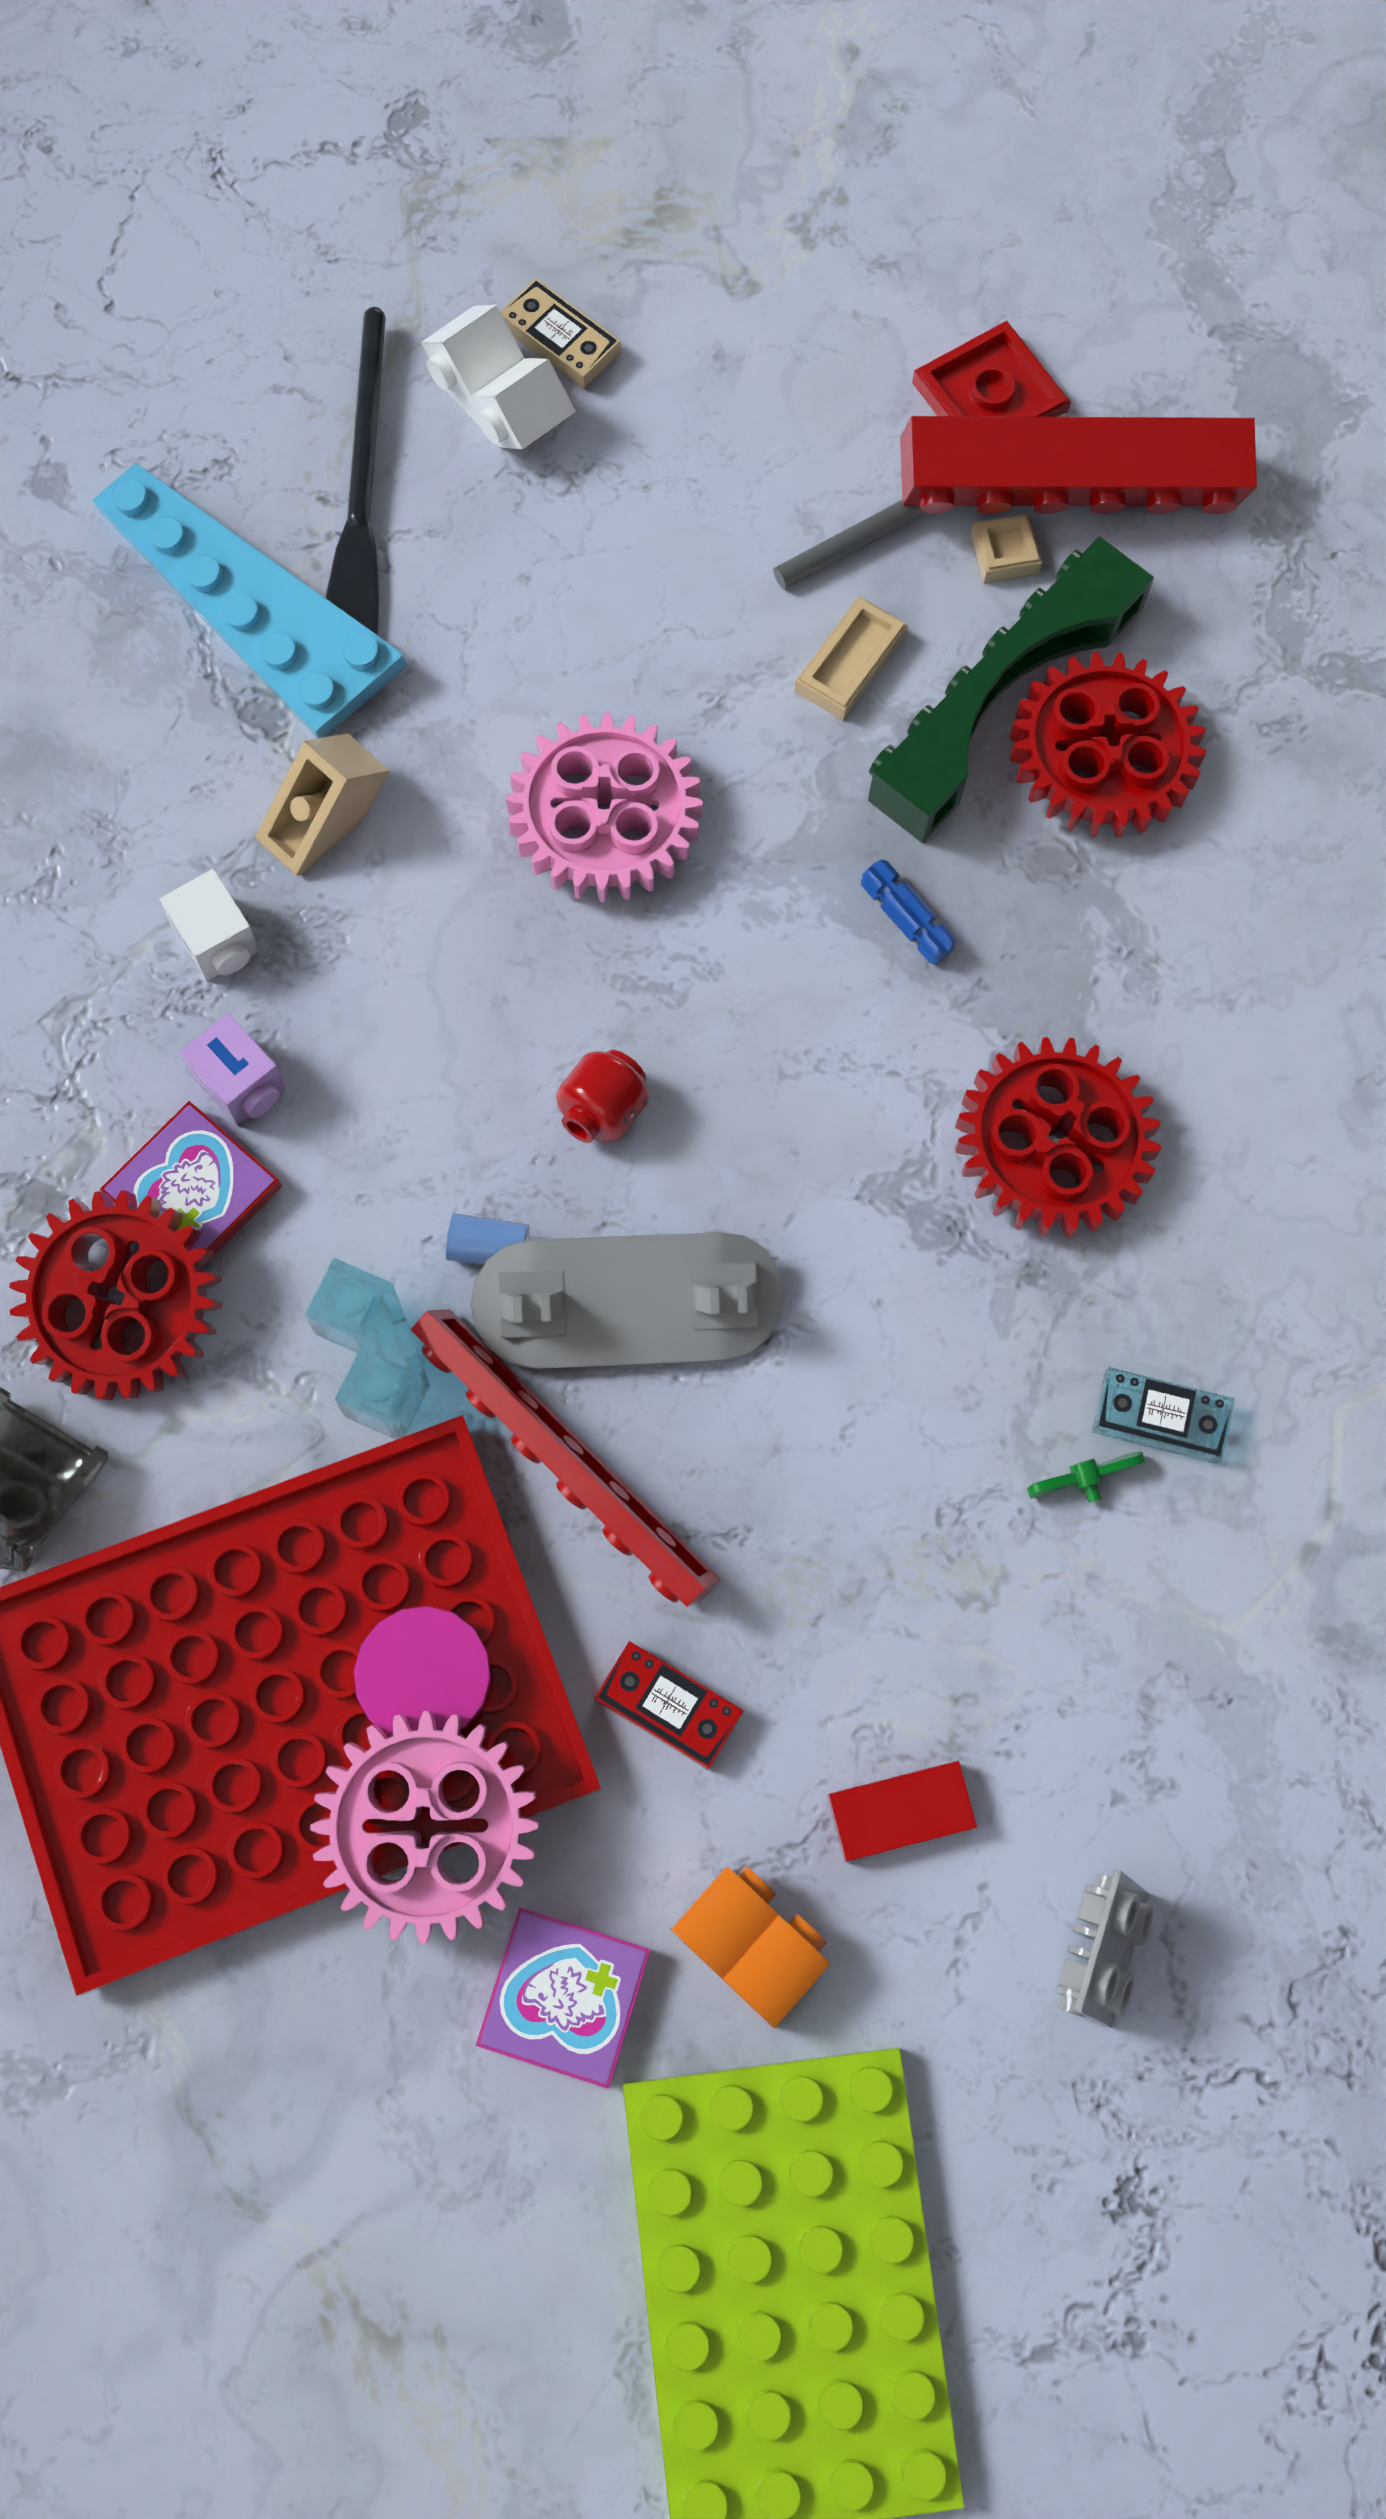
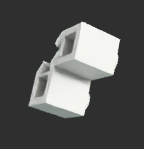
M497 305L473 306L421 342L429 357L426 360V366L432 379L442 390L449 393L460 407L479 425L486 437L492 443L497 444L498 447L523 450L576 412L550 360L524 358Z

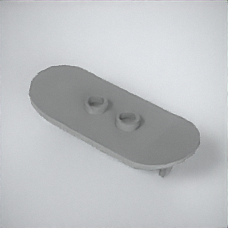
M704 1232L532 1239L507 1245L486 1260L474 1281L471 1310L476 1330L488 1348L514 1365L538 1369L721 1361L750 1354L770 1337L781 1317L784 1288L779 1267L766 1248L744 1235Z

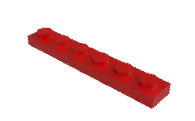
M450 1309L426 1311L410 1329L424 1343L421 1351L428 1361L445 1373L453 1372L469 1388L466 1391V1397L471 1404L487 1417L495 1418L497 1416L514 1433L511 1437V1442L515 1448L530 1461L536 1464L543 1462L559 1479L556 1482V1486L560 1493L574 1506L582 1510L588 1508L605 1525L602 1528L605 1538L621 1553L627 1556L634 1554L651 1571L648 1578L661 1595L674 1603L680 1600L688 1607L703 1599L721 1580Z

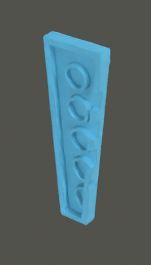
M137 463L132 465L92 500L99 512L316 738L327 737L407 667L403 655L396 648Z

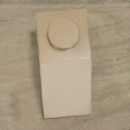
M348 733L303 741L255 839L296 876L304 874L365 818L390 770Z

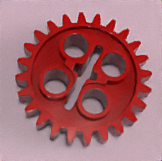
M1093 652L1087 668H1084L1074 656L1069 657L1065 675L1057 668L1049 667L1044 684L1033 681L1027 699L1020 700L1015 716L1018 720H1014L1009 739L1015 741L1010 754V761L1022 763L1016 776L1017 783L1035 782L1028 798L1030 803L1047 798L1050 804L1045 817L1051 819L1063 810L1069 814L1067 821L1068 830L1072 831L1081 819L1089 821L1091 837H1097L1103 823L1110 824L1116 838H1121L1129 821L1132 822L1140 833L1146 832L1151 816L1161 823L1166 822L1172 806L1181 808L1189 794L1188 789H1194L1201 773L1197 768H1200L1206 755V750L1199 747L1206 732L1205 727L1192 725L1199 711L1198 706L1180 707L1186 688L1181 686L1167 691L1164 688V684L1169 672L1164 670L1150 678L1145 675L1147 660L1142 658L1134 669L1131 670L1125 668L1124 655L1119 652L1112 666H1104L1100 654ZM1123 712H1133L1139 715L1141 719H1131L1125 716ZM1064 717H1076L1084 724H1072L1066 721ZM1131 764H1141L1152 773H1141L1135 770ZM1072 769H1083L1093 777L1081 778L1075 775Z
M1043 1037L1036 1055H1033L1030 1049L1023 1042L1017 1044L1014 1052V1063L1003 1054L998 1053L995 1055L992 1063L994 1074L980 1069L974 1080V1085L979 1091L966 1090L961 1105L970 1112L959 1113L955 1128L967 1133V1135L958 1139L955 1153L972 1155L973 1157L964 1164L961 1174L963 1177L981 1175L982 1180L974 1193L976 1199L994 1193L998 1200L992 1214L997 1217L1011 1207L1017 1211L1015 1228L1018 1230L1032 1217L1038 1219V1229L1042 1237H1046L1053 1222H1060L1066 1237L1070 1238L1077 1230L1079 1219H1082L1092 1232H1096L1103 1223L1102 1211L1114 1221L1120 1219L1125 1211L1122 1200L1135 1205L1143 1193L1138 1183L1148 1184L1155 1173V1169L1145 1161L1155 1160L1161 1151V1145L1147 1138L1156 1134L1161 1123L1157 1119L1142 1118V1115L1152 1105L1153 1097L1141 1096L1134 1098L1132 1092L1141 1079L1139 1075H1133L1121 1080L1116 1074L1122 1059L1117 1057L1107 1065H1101L1098 1063L1099 1046L1096 1044L1083 1057L1077 1055L1074 1038L1068 1039L1062 1052H1055L1050 1039ZM1044 1086L1053 1087L1059 1090L1065 1102L1050 1104L1039 1096L1037 1088ZM1020 1103L1023 1105L1024 1110L1014 1109L1012 1104ZM1096 1123L1108 1127L1112 1131L1115 1141L1101 1142L1095 1139L1089 1133L1087 1125ZM1006 1131L1016 1132L1024 1137L1028 1148L1012 1150L1002 1143L999 1134ZM1057 1131H1061L1067 1138L1063 1137L1058 1143H1055L1048 1138V1135L1052 1136ZM1091 1163L1101 1164L1103 1170H1094ZM1065 1169L1071 1172L1077 1180L1078 1187L1068 1189L1056 1185L1051 1179L1049 1171Z
M120 1190L114 1206L109 1194L97 1191L93 1194L92 1210L84 1202L71 1199L68 1201L71 1219L66 1220L59 1215L49 1213L46 1218L53 1233L49 1237L30 1233L28 1236L31 1243L39 1250L36 1257L17 1256L15 1260L21 1267L30 1271L28 1280L14 1281L9 1286V1288L17 1292L26 1294V1303L10 1309V1315L28 1318L30 1325L16 1336L17 1340L29 1343L38 1342L40 1344L29 1359L32 1364L45 1365L55 1361L48 1377L51 1382L63 1383L73 1375L71 1393L86 1395L95 1384L97 1399L112 1400L117 1387H119V1391L124 1399H139L141 1381L149 1391L161 1392L164 1390L162 1371L173 1377L183 1378L186 1376V1371L179 1358L183 1354L195 1358H202L204 1356L202 1349L194 1341L197 1333L205 1335L216 1334L217 1329L204 1321L203 1316L204 1311H214L222 1308L223 1303L206 1297V1289L222 1282V1276L203 1272L202 1266L208 1263L215 1256V1253L207 1248L193 1249L192 1246L199 1239L202 1231L191 1225L177 1231L184 1213L170 1207L159 1216L161 1200L146 1196L137 1206V1199L134 1193ZM104 1238L109 1247L108 1260L104 1266L94 1271L89 1264V1250L96 1241ZM137 1241L139 1243V1250L132 1256L130 1246L133 1242ZM159 1260H163L168 1268V1280L161 1290L152 1293L147 1286V1272L151 1265ZM112 1286L125 1293L124 1301L121 1305L108 1298V1293ZM80 1298L85 1306V1320L78 1329L71 1331L66 1324V1310L70 1303ZM138 1320L144 1327L145 1339L141 1348L131 1354L124 1346V1331L129 1324ZM101 1334L102 1346L96 1350L93 1343L95 1338Z

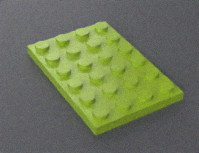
M885 2048L623 2083L670 2519H891L964 2508L900 2048Z

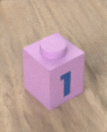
M229 1013L179 1051L192 1077L237 1126L249 1117L257 1118L269 1111L279 1099V1093L286 1088L276 1064Z

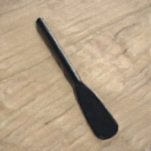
M373 306L365 311L363 317L348 515L335 550L325 598L378 635L379 581L377 548L370 515L386 316L379 307Z

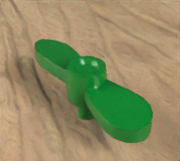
M1139 1451L1117 1457L1097 1465L1095 1459H1090L1070 1466L1071 1473L1049 1478L1030 1485L1027 1491L1030 1499L1075 1484L1077 1490L1084 1488L1087 1499L1091 1503L1101 1499L1096 1485L1102 1482L1101 1476L1145 1462L1143 1452Z

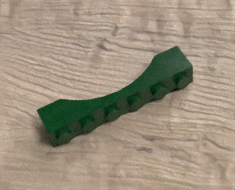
M1099 536L1083 553L1079 550L1073 551L1058 570L1056 575L1057 581L1047 591L1038 588L1022 607L1019 614L1020 619L1010 630L1005 626L999 628L986 644L982 653L983 658L972 669L967 665L963 666L949 682L945 690L946 697L935 708L926 705L911 722L907 730L908 736L897 748L891 744L888 745L872 763L869 769L872 781L868 801L922 844L960 804L968 776L969 742L979 721L997 697L1020 677L1049 661L1079 651L1108 647L1143 610L1154 576Z

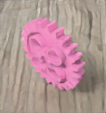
M610 712L604 713L600 727L593 728L586 715H580L579 731L573 733L562 722L557 723L558 740L556 742L538 735L536 743L539 756L522 752L520 758L523 772L511 773V789L515 793L506 796L508 813L513 815L508 818L511 836L519 837L516 841L520 857L533 855L531 859L532 873L536 876L551 868V887L556 890L569 879L574 883V897L577 899L581 898L588 886L596 887L600 902H605L609 887L616 886L623 898L629 900L631 896V883L636 881L648 892L653 891V873L655 871L671 879L674 876V862L672 858L687 861L690 852V845L687 841H698L699 823L695 820L702 818L703 800L696 798L700 795L699 777H688L691 774V758L686 756L675 759L677 755V741L672 738L658 745V726L654 724L648 727L642 734L636 733L635 716L631 715L626 719L622 728L614 727ZM572 774H581L588 778L584 782L577 784L568 783L563 780ZM635 775L648 779L647 782L641 785L627 784L623 780ZM558 802L559 805L553 808L552 804ZM609 804L610 809H600V805ZM653 805H656L658 809L653 811L651 807H653ZM569 828H579L587 832L586 835L576 839L565 838L561 835L563 831ZM632 829L642 830L648 834L641 840L634 841L621 836L625 831Z
M425 1710L420 1717L418 1730L412 1731L405 1716L398 1714L393 1718L394 1736L388 1738L376 1724L369 1726L367 1734L371 1748L366 1751L361 1746L349 1742L343 1748L353 1764L350 1769L332 1765L325 1771L339 1787L337 1792H320L315 1795L314 1800L330 1809L331 1813L330 1818L310 1824L311 1831L330 1835V1844L313 1854V1857L316 1861H335L337 1870L329 1875L323 1884L325 1888H330L346 1883L350 1892L340 1907L343 1912L354 1908L360 1902L369 1907L364 1919L363 1927L369 1930L382 1916L391 1919L390 1940L396 1941L405 1930L407 1923L415 1924L416 1935L420 1944L428 1942L433 1924L436 1923L441 1924L449 1940H454L458 1936V1917L464 1915L474 1927L479 1929L485 1923L484 1913L480 1904L486 1901L501 1911L507 1906L508 1902L505 1895L499 1888L501 1882L512 1886H522L525 1878L512 1863L514 1859H533L536 1850L519 1841L520 1834L538 1829L540 1821L531 1817L521 1816L520 1807L527 1805L537 1796L535 1791H515L512 1784L526 1770L524 1764L504 1769L499 1763L509 1747L506 1741L494 1746L489 1751L482 1746L487 1726L480 1724L468 1737L460 1735V1714H452L446 1722L444 1729L438 1730L436 1729L432 1710ZM383 1771H397L408 1782L409 1797L405 1805L400 1809L385 1808L379 1804L375 1797V1780ZM451 1771H468L478 1781L480 1788L479 1798L471 1808H455L445 1799L443 1784ZM422 1806L430 1807V1815L434 1820L482 1818L488 1822V1828L483 1832L441 1830L431 1837L429 1844L422 1843V1836L419 1831L367 1832L364 1829V1822L367 1819L409 1821L419 1816ZM390 1842L403 1848L409 1863L407 1873L403 1878L388 1880L378 1875L373 1865V1855L379 1844ZM463 1842L474 1848L479 1859L476 1875L470 1879L459 1880L447 1874L443 1868L442 1855L448 1844Z

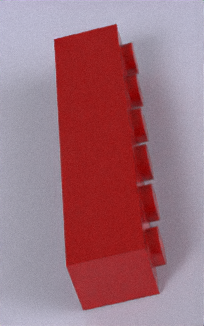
M911 416L900 436L902 506H919L920 511L930 514L948 512L953 510L955 506H977L978 512L986 514L1005 512L1010 510L1012 506H1033L1035 512L1042 514L1062 512L1068 509L1069 506H1090V511L1098 514L1115 513L1123 510L1125 506H1146V511L1153 514L1171 513L1179 510L1181 506H1202V511L1205 513L1221 514L1235 510L1257 488L1255 418Z

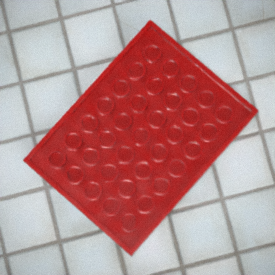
M463 1415L0 1587V1747L76 1996L85 1995L350 1890L346 1883L330 1888H325L323 1884L329 1875L337 1870V1866L334 1860H314L313 1854L330 1844V1835L311 1831L310 1824L330 1818L331 1813L330 1809L317 1803L314 1798L320 1792H337L339 1785L325 1771L332 1765L350 1769L353 1764L343 1748L347 1743L353 1742L366 1751L371 1748L367 1728L375 1724L368 1719L356 1697L354 1668L361 1644L375 1626L402 1609L430 1606L453 1612L476 1631L489 1655L491 1684L485 1706L474 1721L472 1720L466 1728L460 1731V1735L468 1737L477 1726L483 1724L487 1726L482 1743L485 1749L489 1751L504 1741L509 1744L505 1755L499 1763L504 1769L524 1764L526 1770L512 1784L515 1791H535L537 1796L527 1805L520 1807L521 1816L532 1818L602 1790ZM392 1770L380 1773L374 1785L375 1797L379 1804L393 1810L400 1809L405 1805L410 1792L405 1777ZM451 1771L444 1780V1797L455 1808H471L479 1798V1783L474 1775L468 1771ZM422 1806L419 1816L409 1821L367 1819L364 1822V1829L367 1832L419 1831L422 1836V1843L429 1844L431 1837L441 1830L483 1832L488 1828V1822L482 1818L434 1820L430 1815V1807ZM390 1842L381 1843L375 1849L373 1865L381 1877L408 1867L407 1854L397 1844ZM450 1843L446 1846L443 1853L467 1843Z

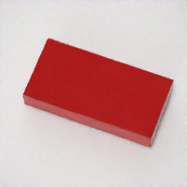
M959 1761L827 1795L844 1862L977 1828Z

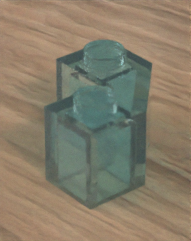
M333 1258L305 1313V1317L315 1335L357 1353L335 1401L344 1417L395 1440L406 1436L430 1387V1383L392 1282Z

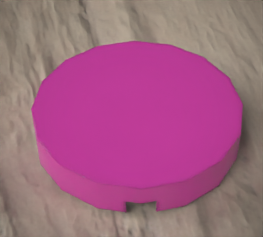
M430 1606L402 1609L379 1622L361 1644L354 1668L356 1697L368 1719L390 1737L394 1736L393 1718L395 1715L403 1714L413 1731L418 1730L420 1717L425 1710H432L436 1729L438 1730L444 1729L446 1722L452 1714H460L461 1730H463L472 1720L474 1721L485 1706L491 1684L489 1655L474 1628L453 1612Z

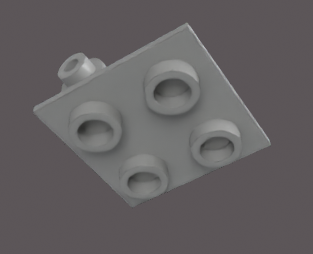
M1116 1869L1114 1870L1113 1877L1097 1873L1094 1884H1086L1077 1918L1097 1925L1098 1929L1096 1931L1075 1924L1073 1932L1094 1940L1091 1951L1069 1945L1067 1952L1088 1960V1964L1084 1965L1065 1958L1055 1993L1061 1995L1058 2009L1084 2018L1087 2016L1112 2028L1115 2013L1123 2015L1130 2003L1134 1987V1974L1127 1972L1134 1946L1142 1947L1145 1944L1153 1919V1906L1146 1904L1149 1893L1122 1871Z

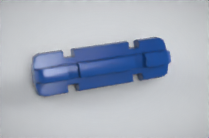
M878 860L862 874L861 886L873 900H882L883 904L880 908L910 942L916 940L919 942L920 945L917 949L929 963L937 964L943 961L955 949L956 937L943 923L936 925L934 920L937 916L907 882H898L897 879L900 874L888 861Z

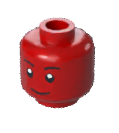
M608 1050L607 1052L595 1051L585 1054L560 1085L556 1093L557 1105L563 1114L561 1122L568 1133L585 1143H591L593 1140L603 1143L619 1141L649 1101L648 1088L645 1084L647 1080L646 1074L642 1067L630 1056L617 1050Z

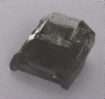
M1 1387L0 1569L26 1572L31 1565L33 1556L52 1529L97 1478L108 1461V1451L98 1445L94 1450L11 1401V1393Z

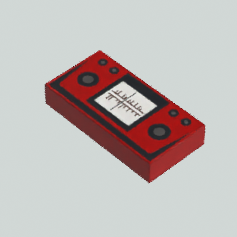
M631 1641L627 1643L594 1698L597 1703L708 1771L744 1711Z

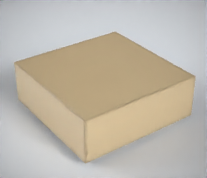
M1029 513L974 522L972 524L970 535L983 584L1040 573L1042 559Z

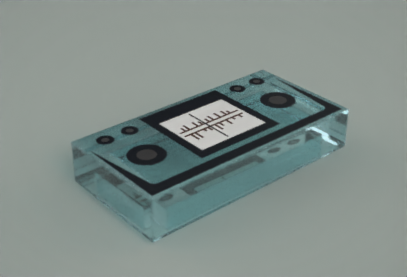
M1108 1367L1104 1372L1092 1433L1218 1464L1223 1460L1235 1398Z

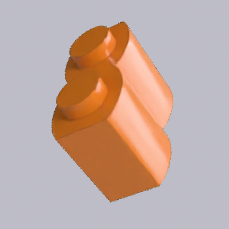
M726 1866L670 1930L775 2029L830 1965L828 1960L819 1953L827 1944V1941L798 1914L789 1923L786 1922L768 1904L776 1893L750 1868L745 1866L737 1875Z

